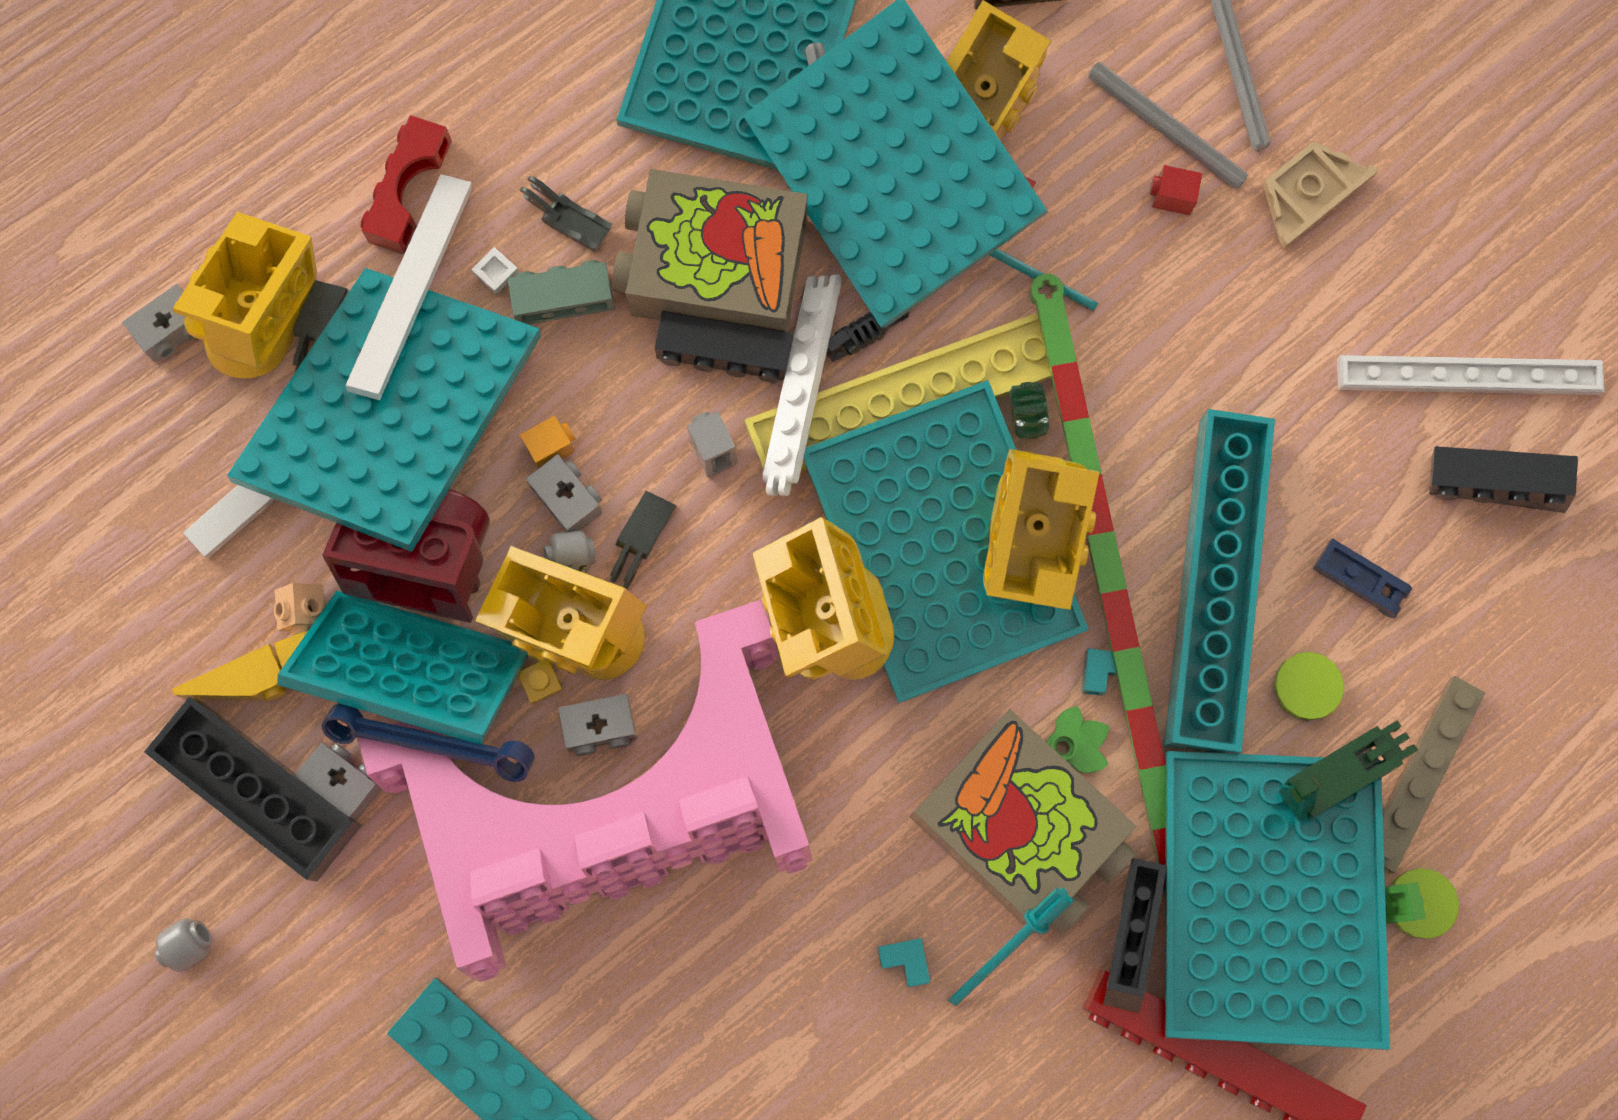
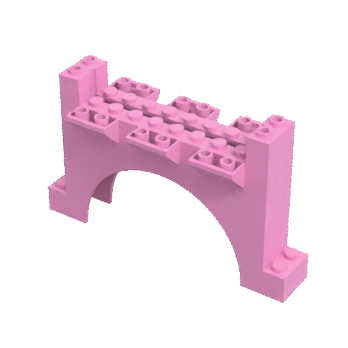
M761 600L695 622L700 643L701 675L695 703L685 727L666 754L651 769L635 781L605 796L566 805L525 803L506 798L477 784L458 768L451 757L357 737L367 775L385 792L400 793L409 789L457 969L471 979L477 978L478 982L493 979L499 975V970L507 968L496 927L502 933L508 932L509 935L517 934L527 930L530 923L539 920L542 923H548L561 918L562 912L570 910L568 901L571 905L582 903L590 899L591 893L598 891L603 898L609 897L612 900L629 894V889L642 885L643 888L658 885L663 881L662 877L669 875L667 867L671 866L672 869L685 867L692 863V858L698 856L702 863L709 861L710 865H714L729 859L728 854L740 850L743 853L753 852L760 849L763 842L769 841L779 872L786 870L788 874L805 869L807 862L813 861L802 822L748 670L750 668L755 670L766 668L773 663V660L778 659L776 644L771 636V627ZM401 721L393 724L397 726L433 733V731L424 729Z

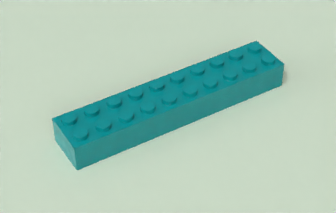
M1208 409L1199 420L1164 747L1204 753L1239 754L1242 752L1275 426L1274 418Z

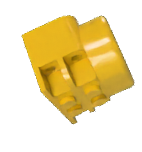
M983 0L949 56L947 63L1001 141L1008 132L1012 133L1021 119V113L1036 95L1039 88L1037 86L1040 76L1039 70L1045 61L1047 48L1052 41Z
M236 212L214 247L211 246L207 250L204 262L198 270L191 274L189 284L174 305L173 312L185 316L184 325L186 331L191 336L203 340L207 357L218 371L234 378H255L269 373L281 363L295 337L293 335V328L317 276L312 236Z
M1009 449L1004 473L997 487L989 528L990 543L983 576L987 595L1071 610L1079 567H1085L1088 558L1089 548L1084 545L1087 532L1092 533L1095 525L1096 512L1091 510L1099 477L1098 471L1088 470L1085 466L1078 463L1063 461L1062 458Z
M821 517L753 552L764 594L762 603L770 616L772 624L770 633L778 646L785 676L790 678L800 673L808 679L815 680L833 673L844 679L857 680L874 674L883 666L893 647L894 627L881 584L877 577L864 567L859 548L851 535Z
M511 546L475 622L494 629L505 638L513 640L512 646L527 652L528 656L546 664L547 661L556 664L557 668L573 675L577 672L592 679L609 680L626 673L639 659L645 642V630L641 619L647 606L623 587Z

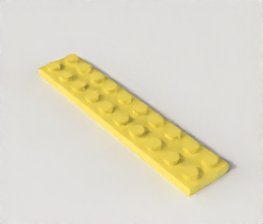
M1038 313L817 393L806 447L989 380L995 398L998 399L1052 379ZM778 408L744 420L763 471ZM804 461L802 462L801 471L806 470Z

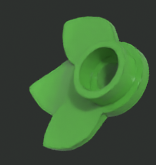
M1078 706L1063 711L1056 720L1055 733L1047 739L1046 743L1081 773L1097 772L1108 765L1106 758L1097 749L1105 741L1109 732V726L1098 721H1083ZM1059 742H1064L1068 746L1067 754H1060L1057 751L1056 746Z

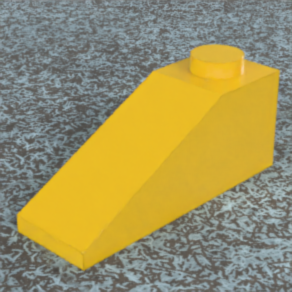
M267 644L174 687L172 691L174 695L185 700L191 696L198 700L262 701L265 699L269 702L285 695V689L288 688L277 685L278 673L282 667L275 647Z

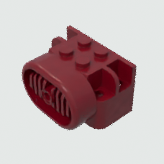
M449 489L412 552L336 523L322 556L339 588L345 595L471 623L473 615L468 606V600L470 595L477 593L480 588L478 575L483 564L480 548L488 531L490 518L486 510L478 502L458 491ZM351 568L359 569V571H352Z

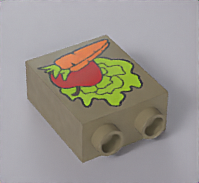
M650 169L646 192L631 190L628 196L625 212V229L638 231L634 253L619 251L613 271V291L626 293L631 316L660 320L662 311L787 332L807 223L808 194Z
M1011 709L1000 718L909 816L1024 926L1027 924L1024 914L1028 909H1035L1056 887L1058 889L1065 888L1068 891V896L1073 899V903L1049 925L1060 936L1088 908L1089 904L1077 892L1090 877L1097 873L1108 884L1128 865L1136 854L1124 840L1137 826Z

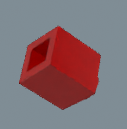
M1164 165L1160 175H1154L1151 182L1149 195L1154 196L1152 208L1191 215L1197 204L1202 173Z

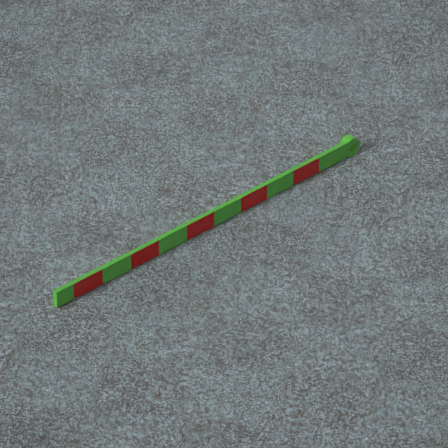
M1042 274L1033 281L1029 290V298L1031 303L1036 304L1069 460L1070 462L1085 466L1088 470L1099 472L1091 510L1096 512L1095 525L1092 533L1087 532L1086 538L1110 648L1117 671L1116 676L1157 863L1165 865V759L1063 301L1064 286L1057 276ZM1043 285H1048L1054 290L1050 299H1046L1045 294H1039L1038 290L1042 289ZM1164 881V886H1163L1164 896H1165V881Z

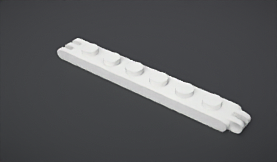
M839 274L831 275L830 280L827 275L819 276L818 279L816 276H809L806 280L763 471V481L767 484L766 493L768 496H776L778 493L780 496H788L792 483L799 481L841 288V277Z

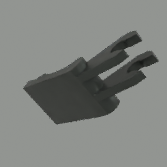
M529 176L527 180L531 182L530 186L553 202L551 205H548L533 191L521 187L519 191L524 193L522 197L545 212L541 220L553 229L595 251L613 224L576 204L564 194L559 193L557 195L536 177Z
M317 280L314 281L293 328V335L300 337L293 358V365H297L295 371H297L307 356L310 340L314 341V345L343 302L348 292L347 288Z
M645 491L616 541L615 545L623 550L610 574L612 576L611 582H616L629 553H632L636 556L623 580V588H629L642 559L646 560L656 540L676 508L675 504Z

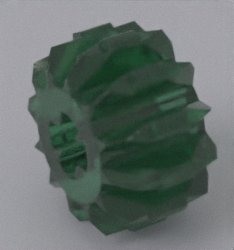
M1031 381L1012 386L1009 396L1015 434L1019 439H1033L1046 435L1049 430V416L1043 386L1040 382L1031 383Z

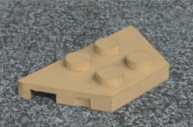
M1314 141L1263 183L1281 247L1283 249L1288 247L1372 179L1379 170L1372 165L1366 168L1350 161V156L1340 152H1332L1328 147Z

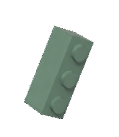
M590 260L581 263L577 267L555 266L548 269V272L535 274L534 272L526 271L516 274L515 277L507 278L513 316L515 320L528 325L615 310L606 262Z

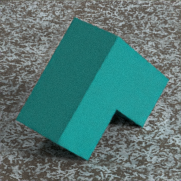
M1091 648L1085 651L1081 693L1103 696L1106 693L1107 675L1116 676L1117 673L1112 651Z
M922 938L877 947L881 969L903 965L907 987L930 983Z

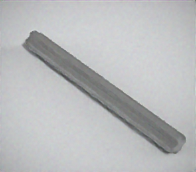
M1211 0L1252 148L1255 151L1264 150L1269 147L1271 140L1231 0Z
M1098 62L1092 67L1089 73L1091 80L1235 189H1238L1245 182L1248 176L1247 172L1102 62Z

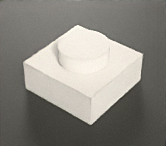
M495 247L471 269L472 273L496 295L508 284L507 278L515 277L519 273L518 268Z

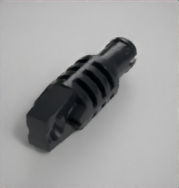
M871 312L864 314V317H859L856 321L849 323V326H844L834 333V336L829 339L826 355L834 362L847 355L851 356L858 353L861 349L868 347L869 344L875 343L877 339L883 338L886 330L909 318V313H905L886 328L880 327Z

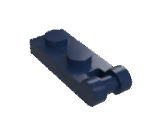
M1333 538L1328 541L1312 568L1375 606L1382 614L1390 618L1397 617L1401 610L1399 606L1403 598L1407 599L1412 591V587ZM1384 586L1391 591L1388 598L1380 594Z

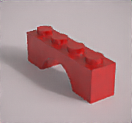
M412 115L409 116L406 125L400 127L397 135V147L394 154L390 153L386 160L384 178L382 182L376 184L373 192V204L370 211H366L361 220V231L368 243L405 254L417 226L411 214L403 207V192L409 181L417 174L427 170L441 169L452 142L447 127Z

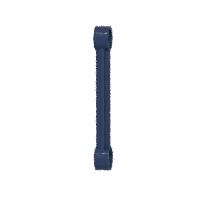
M340 703L332 706L322 722L324 734L330 740L339 744H349L356 737L438 754L492 766L500 777L511 782L523 781L535 760L532 749L519 741H507L501 748L365 719L357 708ZM337 720L342 721V722H344L345 724H347V727L344 726V725H342V724H340ZM507 758L515 759L518 762L517 764L509 761Z

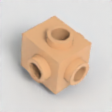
M291 583L275 590L274 616L277 619V631H291L292 636L308 631L326 606L324 603L323 585Z

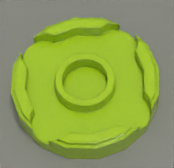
M1314 652L1297 653L1285 660L1276 671L1273 683L1274 692L1282 709L1294 718L1306 721L1323 718L1335 711L1342 700L1344 691L1342 674L1335 663L1324 655Z
M1417 868L1406 871L1396 877L1391 885L1418 882L1426 919L1394 923L1398 930L1410 937L1431 939L1442 936L1452 928L1458 917L1459 900L1454 886L1445 876L1435 870Z

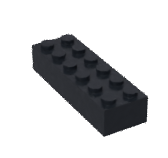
M191 696L187 698L144 751L145 754L306 880L317 882L362 826L356 820L348 818L299 780L293 771L207 704Z

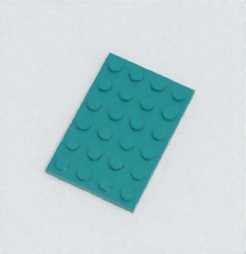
M336 590L278 673L277 685L451 737L483 744L529 656L527 652L512 646L513 642L371 600L345 595Z

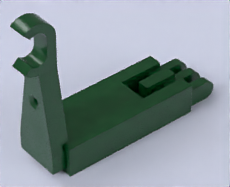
M1398 720L1381 730L1376 726L1292 776L1284 783L1286 786L1280 789L1279 793L1298 822L1306 817L1311 821L1396 770L1403 764L1402 760L1418 751L1415 744L1406 747L1403 751L1399 747V745L1410 739L1406 732L1395 739L1392 737L1391 733L1398 731L1402 727ZM1381 756L1383 760L1377 763L1379 761L1378 757Z

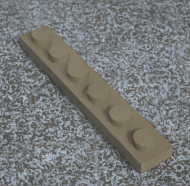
M1456 676L1449 679L1416 744L1418 751L1410 756L1383 809L1384 870L1390 873L1396 872L1485 695V692Z

